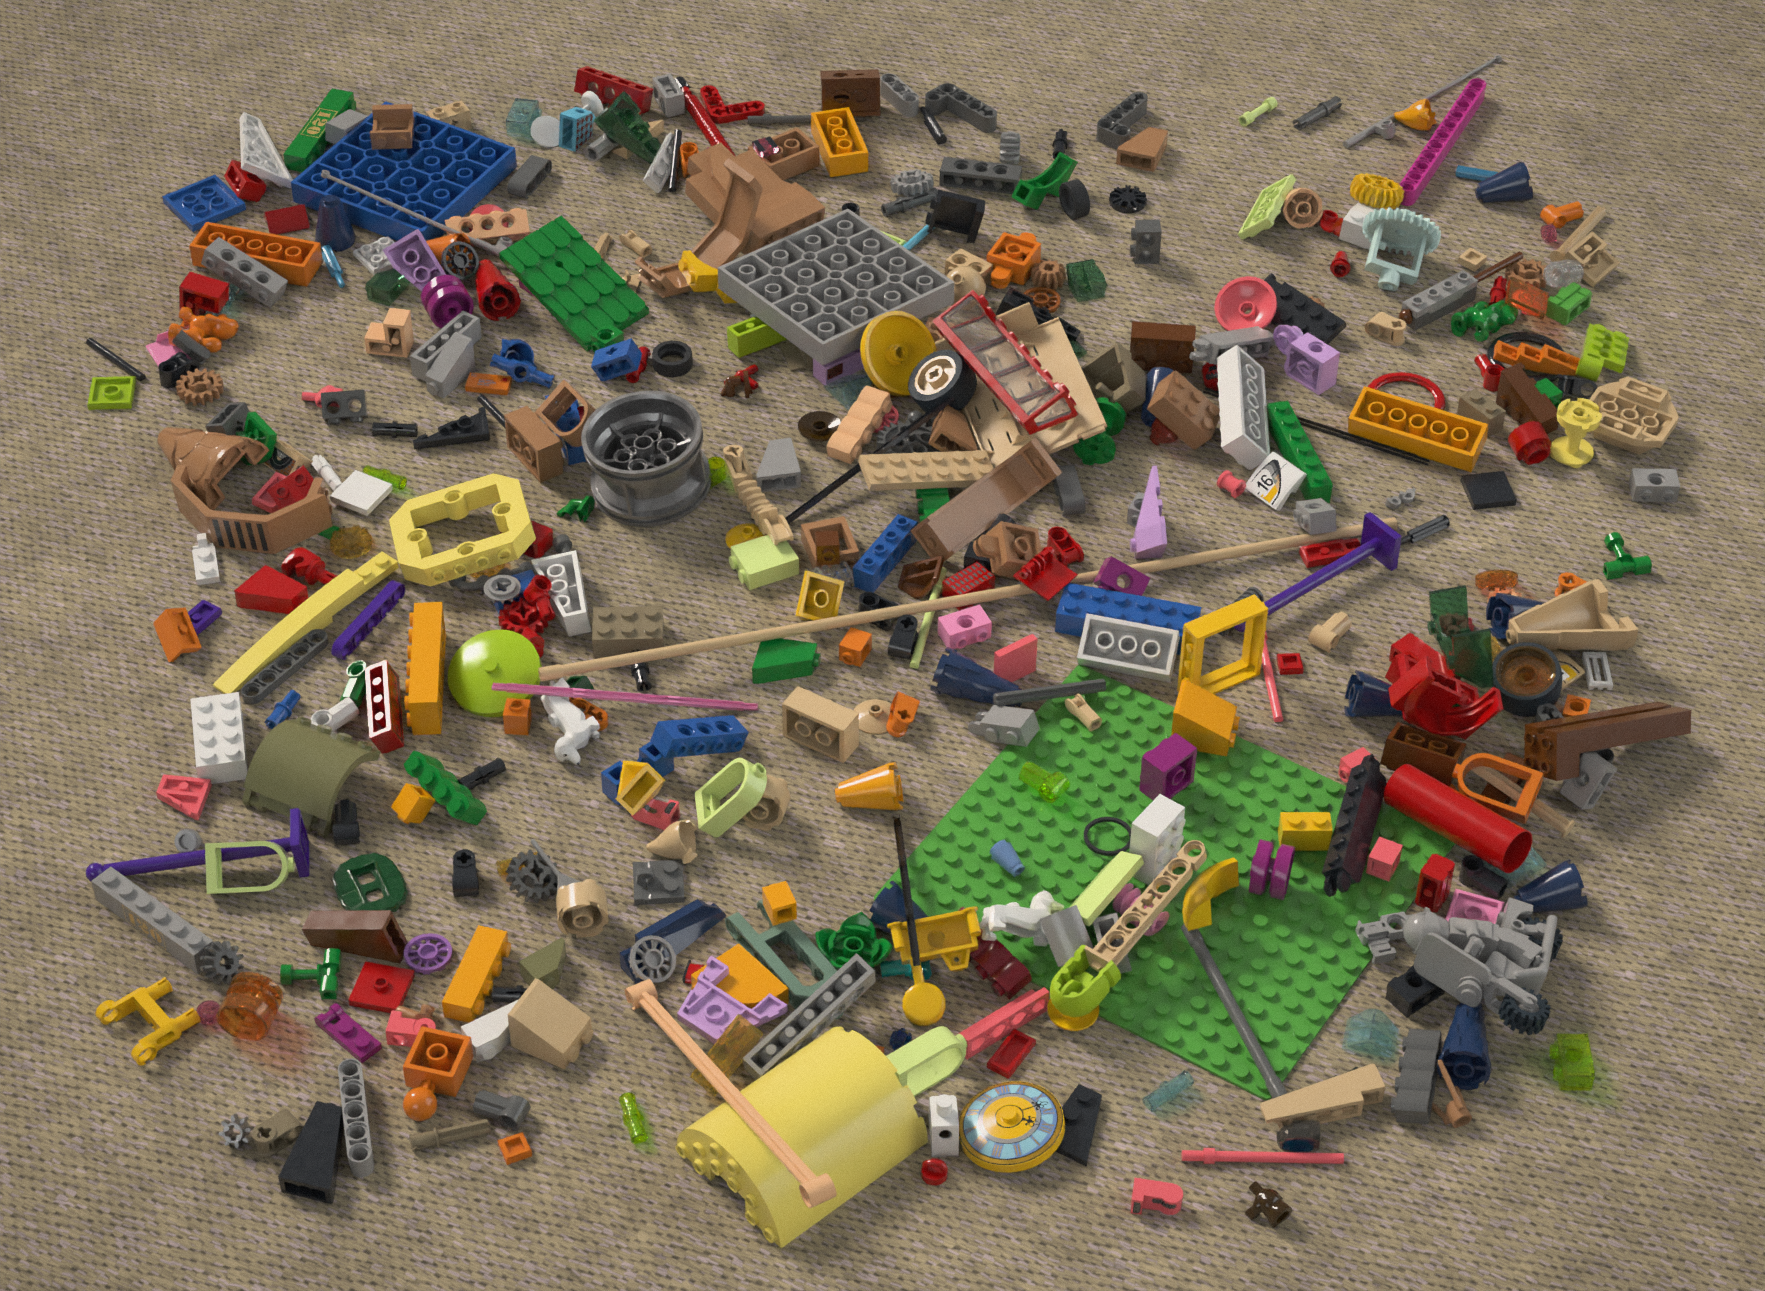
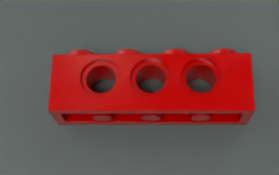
M589 66L577 69L574 92L580 93L581 96L587 91H592L598 96L602 104L609 103L614 105L616 109H626L631 111V114L638 116L650 110L654 90L653 88Z

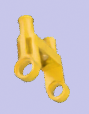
M163 977L147 988L140 987L116 1002L113 1000L104 1001L95 1012L99 1021L104 1025H108L113 1021H119L137 1010L148 1024L152 1023L154 1025L152 1028L155 1031L140 1039L131 1052V1057L140 1066L145 1065V1062L148 1060L152 1061L156 1057L157 1051L178 1040L183 1031L201 1022L194 1008H190L187 1012L173 1019L169 1018L155 1002L157 999L173 991L166 977ZM113 1010L110 1015L105 1017L108 1011Z

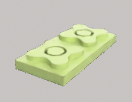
M1293 174L1261 191L1238 233L1241 239L1252 238L1262 230H1267L1274 225V220L1280 214V209L1286 200L1287 194L1293 190V185L1296 181Z

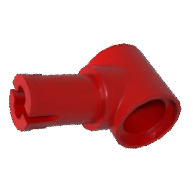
M1481 354L1477 355L1474 362L1481 370V376L1484 379L1483 387L1488 391H1498L1501 371L1504 368L1497 364H1491L1486 354H1482V356Z
M535 575L524 590L523 596L528 603L537 606L542 621H551L556 616L550 604L549 591L552 584L547 577Z

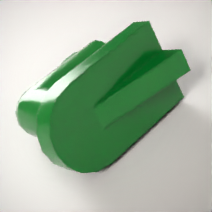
M586 496L583 500L571 499L556 514L559 517H563L567 512L571 518L576 510L580 522L583 519L585 523L594 509V497Z

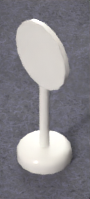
M592 91L585 92L581 98L582 109L591 111L595 117H599L604 111L600 99ZM551 116L536 118L530 128L534 141L545 148L558 146L560 121Z

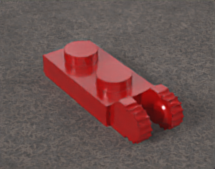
M1356 538L1301 546L1299 554L1307 568L1327 565L1360 547V541Z

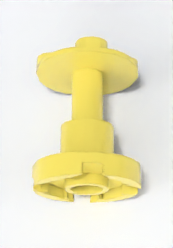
M1577 398V401L1571 402L1570 399H1566L1559 404L1556 415L1557 421L1565 428L1567 436L1556 438L1552 442L1550 456L1562 464L1573 468H1580L1582 465L1589 463L1594 456L1593 447L1582 438L1587 435V432L1594 431L1599 427L1602 413L1599 412V406L1588 399Z

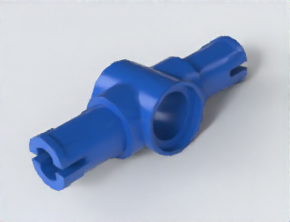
M495 353L492 356L491 360L493 361L490 362V366L507 372V375H510L517 382H535L549 389L553 384L554 375L537 370V367H534L528 360H509ZM519 366L526 369V376L519 374Z

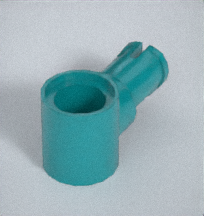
M901 959L880 963L882 978L905 974V977L909 976L914 981L911 965H902ZM930 960L921 962L924 980L929 979L932 975Z

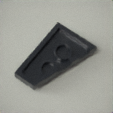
M1078 1084L1062 1107L1065 1119V1133L1061 1144L1055 1152L1086 1167L1102 1094Z

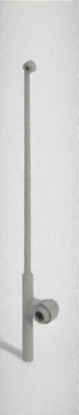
M1501 55L1494 56L1490 61L1422 99L1429 100L1493 62H1501ZM1394 115L1387 116L1345 140L1343 146L1349 148L1373 133L1380 134L1384 139L1393 138L1396 133L1395 124L1393 123L1395 121Z
M322 170L321 177L333 180L451 234L461 233L335 178L327 170ZM468 236L474 246L496 256H499V252L513 245L512 239L506 236L500 237L495 246L478 238L474 239Z

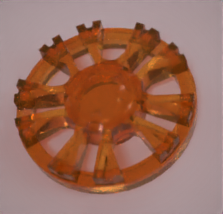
M1510 570L1484 571L1475 576V585L1478 589L1488 587V591H1495L1497 587H1499V591L1506 590V587L1514 588L1518 585V574Z

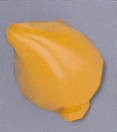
M1421 99L1406 110L1394 113L1396 120L1415 130L1429 131L1432 125L1436 124L1434 119L1436 114L1431 111L1428 99Z

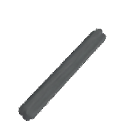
M1104 679L995 693L993 695L994 705L1001 706L1074 696L1076 694L1106 691V682Z

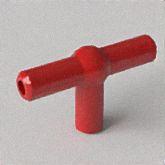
M753 364L744 370L737 371L734 376H740L741 382H743V371H748V376H751L758 371V366ZM749 377L752 389H757L759 386L758 382Z

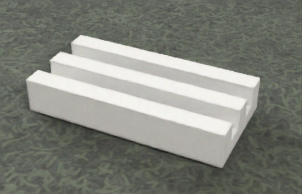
M1583 652L1582 661L1588 689L1598 688V690H1603V688H1607V690H1612L1613 682L1606 652ZM1589 658L1592 660L1596 681L1593 679ZM1597 658L1601 659L1605 681L1601 680Z

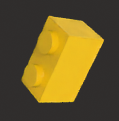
M1280 812L1278 827L1279 846L1282 844L1294 846L1295 851H1328L1333 831L1330 812Z

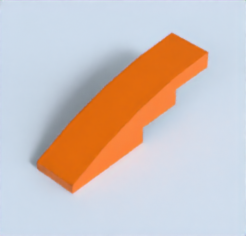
M1498 340L1494 347L1493 359L1512 366L1522 362L1525 366L1524 369L1535 372L1578 376L1575 373L1580 358L1546 344L1540 350L1523 342L1517 348Z

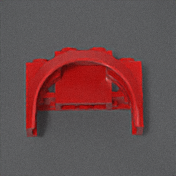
M1402 655L1398 659L1401 678L1388 688L1391 707L1402 711L1404 721L1413 724L1421 730L1440 736H1458L1466 740L1503 710L1499 689L1492 687L1479 698L1476 687L1432 668V658L1426 655L1420 661ZM1456 703L1460 705V707L1451 708Z

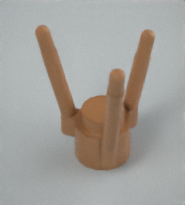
M1438 1060V1065L1453 1097V1101L1446 1105V1113L1434 1103H1432V1110L1441 1117L1445 1125L1451 1123L1454 1128L1466 1125L1471 1121L1472 1116L1466 1107L1459 1087H1454L1443 1061Z

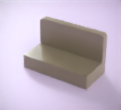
M792 342L780 344V349L791 372L813 368V358Z

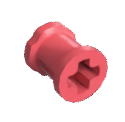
M1226 470L1219 476L1217 487L1226 489L1233 498H1236L1244 492L1246 482L1242 479L1238 480L1231 471Z

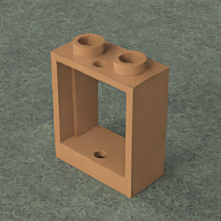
M844 516L801 524V541L814 573L830 574L835 571L853 569V566L859 560V550ZM838 531L839 539L844 538L848 550L840 551V564L817 565L815 532Z

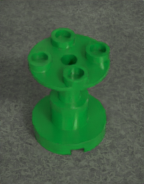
M1095 398L1107 424L1106 431L1085 440L1080 438L1078 443L1073 444L1074 452L1082 459L1085 465H1093L1094 463L1105 464L1114 459L1116 445L1110 436L1117 435L1123 429L1126 413L1119 403L1115 402L1113 404L1108 402V398Z

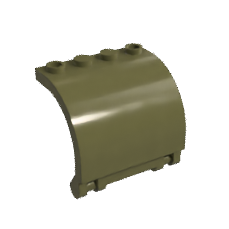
M299 716L297 719L279 723L259 745L247 772L243 786L245 787L242 803L249 807L253 805L258 811L263 813L270 809L287 817H290V809L299 808L306 830L310 832L314 830L318 832L319 836L326 838L332 831V811L345 780L360 764L378 760L381 751L372 748L373 744L369 742L354 741L349 734H336L331 732L332 728L329 726H316L311 724V719Z

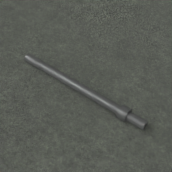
M763 114V116H748V124L771 126V124L811 123V115L771 116V114ZM853 116L855 122H864V116Z

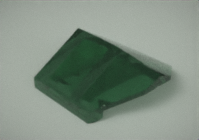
M1093 259L1066 264L1068 288L1077 302L1103 298L1105 296L1107 283L1104 274L1097 267Z

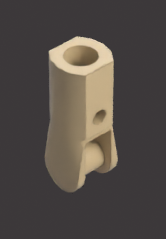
M628 230L627 234L619 235L620 242L642 258L652 253V247L633 230Z
M1076 694L1075 698L1065 700L1067 710L1075 715L1091 732L1101 726L1102 719L1087 704L1082 695Z

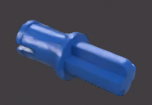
M290 690L282 702L275 704L274 711L265 720L266 726L273 729L287 717H290L292 709L300 700L301 695L295 690Z

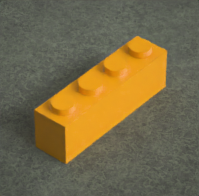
M478 925L442 1000L445 1018L470 1023L476 1019L477 1015L480 1016L482 1014L484 999L486 996L491 995L493 980L495 976H500L502 961L504 957L508 958L511 951V943L508 942L507 931Z

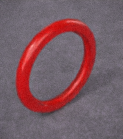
M1406 372L1388 373L1374 379L1367 386L1378 390L1381 386L1391 382L1406 381L1416 383L1429 390L1435 399L1434 408L1445 409V397L1442 390L1437 384L1421 375Z

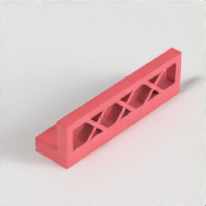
M1045 987L1037 992L1031 989L958 1033L967 1042L965 1058L968 1060L1009 1035L1013 1029L1017 1030L1045 1013L1049 1002V991Z

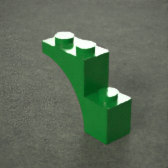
M1059 152L1053 163L1039 176L1029 180L1020 179L1011 197L1027 207L1035 210L1039 209L1047 193L1059 197L1060 185L1068 182L1078 161Z

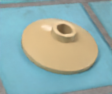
M872 699L858 704L854 711L859 713V730L869 734L886 733L891 703Z

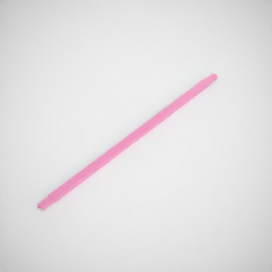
M493 683L492 690L510 693L738 711L758 710L756 709L758 704L741 701L515 683Z

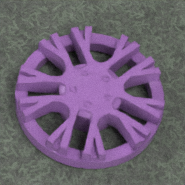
M428 933L416 936L407 943L404 949L406 965L414 970V972H420L423 975L442 971L445 969V966L449 965L452 958L450 942L438 934ZM431 939L439 942L434 945L431 943ZM416 945L419 948L418 950H413L411 947ZM448 952L447 957L440 955L441 953ZM414 961H420L416 965L413 963Z

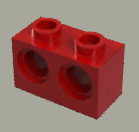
M231 160L224 177L236 196L250 201H260L266 191L267 185L257 175L241 169L240 161Z

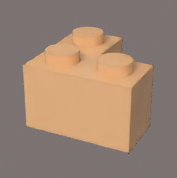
M389 308L383 323L371 322L364 338L366 353L408 358L414 343L410 310Z

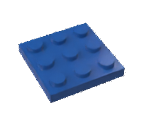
M216 175L162 196L163 203L192 232L201 229L206 222L216 223L246 210L245 202L238 198Z

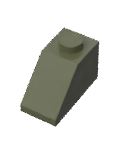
M561 937L519 961L521 977L529 986L535 978L545 983L551 989H554L559 984L566 959L565 940Z

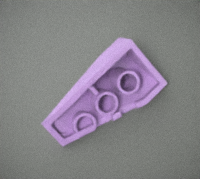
M1152 466L1134 536L1130 539V551L1134 552L1135 559L1162 558L1167 546L1165 517L1162 516V499H1157V496L1160 495L1157 466Z

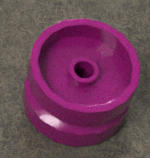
M453 275L435 277L422 290L421 303L435 326L441 329L462 311L469 314L473 312L474 303L461 280Z
M1259 840L1250 869L1249 893L1262 896L1266 891L1268 881H1270L1269 894L1271 898L1285 899L1293 865L1294 846L1282 844L1278 848L1276 858H1273V842Z

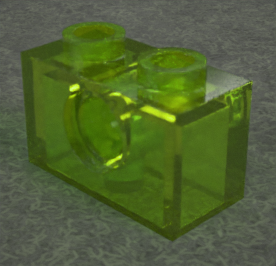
M1556 1033L1554 1044H1550L1549 1048L1550 1059L1555 1060V1065L1553 1066L1554 1081H1558L1560 1090L1592 1091L1595 1071L1588 1034Z

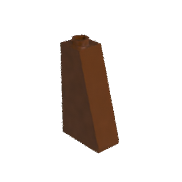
M391 910L310 911L302 927V931L311 946L340 949L341 952L399 964L403 960L404 949L408 943Z

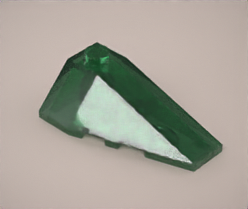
M623 91L594 119V122L608 137L649 164H652L661 144L657 138L651 135L648 122H644L639 115L641 110L638 105Z

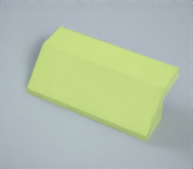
M1124 851L1119 852L1072 903L1070 907L1077 905L1084 925L1090 926L1144 864L1142 856Z

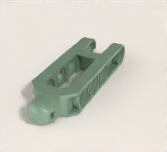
M763 899L757 902V909H760L762 915L769 922L770 929L758 934L738 912L725 918L726 928L736 942L789 988V1003L795 1010L837 972L793 920L773 926L763 906ZM780 941H783L785 945H789L797 954V959L803 961L811 970V975L814 978L817 977L820 981L811 986L802 985L770 946Z

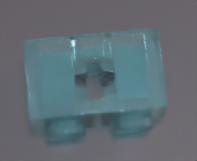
M515 98L506 118L508 136L530 138V128L533 121L542 116L538 100Z

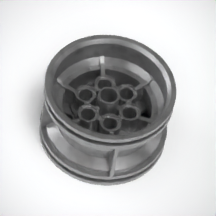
M662 391L632 392L606 402L587 419L581 435L585 459L592 468L591 489L595 503L606 516L618 523L629 526H659L685 517L703 502L710 489L711 474L707 457L701 450L703 444L701 419L697 410L687 400L675 394Z

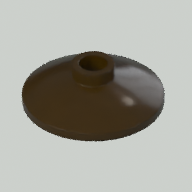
M814 411L801 417L798 422V430L803 437L809 440L827 441L837 431L841 421L830 412Z

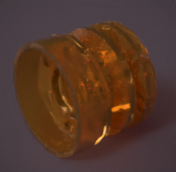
M241 972L235 975L216 1014L217 1023L225 1032L233 1037L260 1041L267 1036L274 1016H276L284 998L281 988L269 977L259 973Z

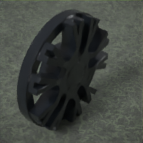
M1125 185V188L1117 187L1110 193L1109 204L1113 209L1122 213L1139 212L1146 206V194L1139 191L1140 188H1136V186L1134 189L1131 188V185L1129 187Z
M457 241L449 244L442 252L441 266H443L444 272L447 275H453L460 280H466L477 272L479 258L472 246L465 242ZM459 245V252L456 251L454 246ZM472 253L474 259L469 260L467 255ZM446 255L450 257V261L446 260ZM453 268L456 270V274L451 271ZM465 268L471 272L469 275H467Z

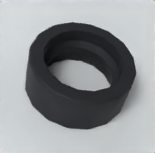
M1074 179L1060 185L1059 200L1067 216L1071 220L1087 216L1090 212V199L1084 184L1079 179Z
M674 340L658 344L652 352L654 371L664 377L672 378L687 374L693 365L691 348L686 343ZM671 355L683 357L682 360L676 362L661 360Z

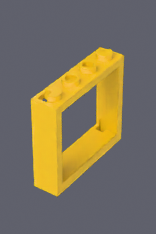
M1255 594L1183 625L1177 685L1178 692L1182 679L1212 694H1216L1260 675L1268 608ZM1246 621L1241 659L1201 676L1205 638Z

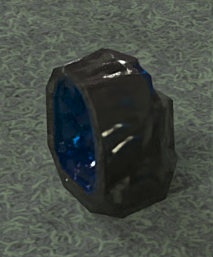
M1314 1119L1294 1120L1290 1125L1282 1127L1276 1136L1279 1148L1285 1152L1312 1153L1318 1151L1320 1145V1122Z

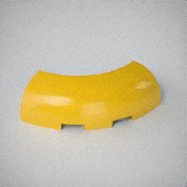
M1229 858L1208 867L1188 887L1182 908L1183 921L1188 931L1212 925L1211 898H1216L1221 893L1239 886L1238 861L1235 858Z

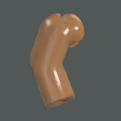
M423 1004L420 1012L404 1006H398L395 1011L402 1012V1018L416 1020L428 1018L432 1020L435 1008Z

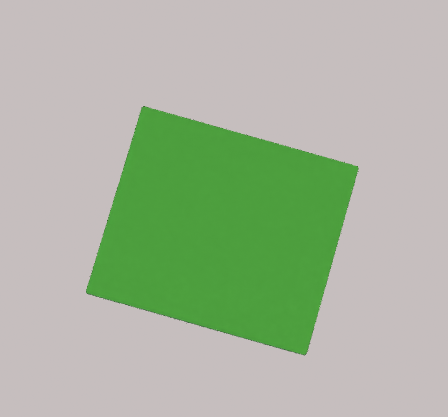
M1084 665L1076 666L1061 684L1104 679L1106 682V691L1082 694L1087 704L1102 719L1101 726L1091 732L1075 715L1067 710L1065 700L1068 698L1073 699L1075 695L1047 699L1035 713L1040 729L1027 747L1008 744L906 859L913 901L929 917L956 912L962 906L964 908L977 906L978 910L976 913L979 923L982 921L984 908L997 904L1007 905L1012 902L1018 903L1020 907L1030 908L1033 897L1043 890L1049 892L1055 901L1064 905V909L1069 908L1101 870L1115 857L1097 854L1087 847L1084 842V830L1088 823L1100 817H1115L1132 827L1134 820L1153 802L1152 799L1139 791L1141 759L1147 751H1151L1163 739H1168L1171 736L1175 707ZM1236 736L1234 748L1229 747L1227 756L1197 751L1194 782L1173 796L1171 800L1185 807L1184 819H1186L1182 832L1184 840L1181 848L1191 840L1201 841L1205 846L1207 858L1197 871L1193 870L1192 877L1162 911H1166L1170 915L1166 925L1152 936L1143 935L1128 952L1132 971L1121 973V979L1114 987H1110V992L1099 1003V1016L1263 1100H1270L1272 1097L1261 1073L1194 949L1189 945L1181 930L1184 924L1182 914L1183 901L1188 887L1208 867L1229 858H1235L1238 861L1239 886L1221 893L1216 898H1211L1212 925L1198 929L1273 1070L1283 1083L1373 958L1368 942L1367 945H1363L1355 931L1358 921L1360 920L1362 924L1379 921L1382 915L1403 911L1406 913L1416 898L1420 871L1425 863H1427L1432 854L1446 857L1455 844L1394 808L1382 803L1360 883L1350 885L1349 891L1342 893L1338 889L1336 895L1331 897L1326 895L1323 888L1325 876L1322 874L1328 851H1295L1284 900L1271 898L1269 894L1270 881H1268L1266 891L1262 896L1249 893L1251 864L1260 839L1273 842V858H1276L1279 848L1278 827L1280 812H1330L1333 835L1346 786ZM1114 822L1095 824L1087 834L1093 846L1105 851L1121 849L1130 839L1128 831L1123 826ZM1379 837L1403 845L1400 863L1389 882L1366 873L1368 857ZM1001 840L1012 844L1022 864L1025 866L1023 872L1016 877H1013L1012 874L992 860L990 850ZM1193 849L1188 855L1196 857L1200 855L1201 851ZM1177 867L1173 870V873L1180 875L1186 869L1184 867ZM900 868L876 893L874 901L885 887L888 889L892 887L890 885L891 881L896 882L902 888ZM1134 877L1128 882L1134 885L1133 889L1139 888L1141 894L1149 886ZM1161 885L1157 891L1165 893L1171 887L1169 885ZM1114 899L1098 917L1117 913L1118 919L1121 917V914L1113 908ZM1092 923L1090 926L1085 925L1094 948L1098 941ZM1127 923L1126 927L1129 929L1136 928L1135 925L1131 923ZM1390 923L1389 925L1394 929L1398 923ZM1002 930L993 931L996 934L997 940L1030 971L1031 982L1050 991L1051 981L1063 966L1058 967L1049 943L1046 947L1034 945L1033 936L1023 938ZM1089 966L1085 970V972L1091 974L1092 976H1094V978L1099 973L1098 971L1091 968V966Z

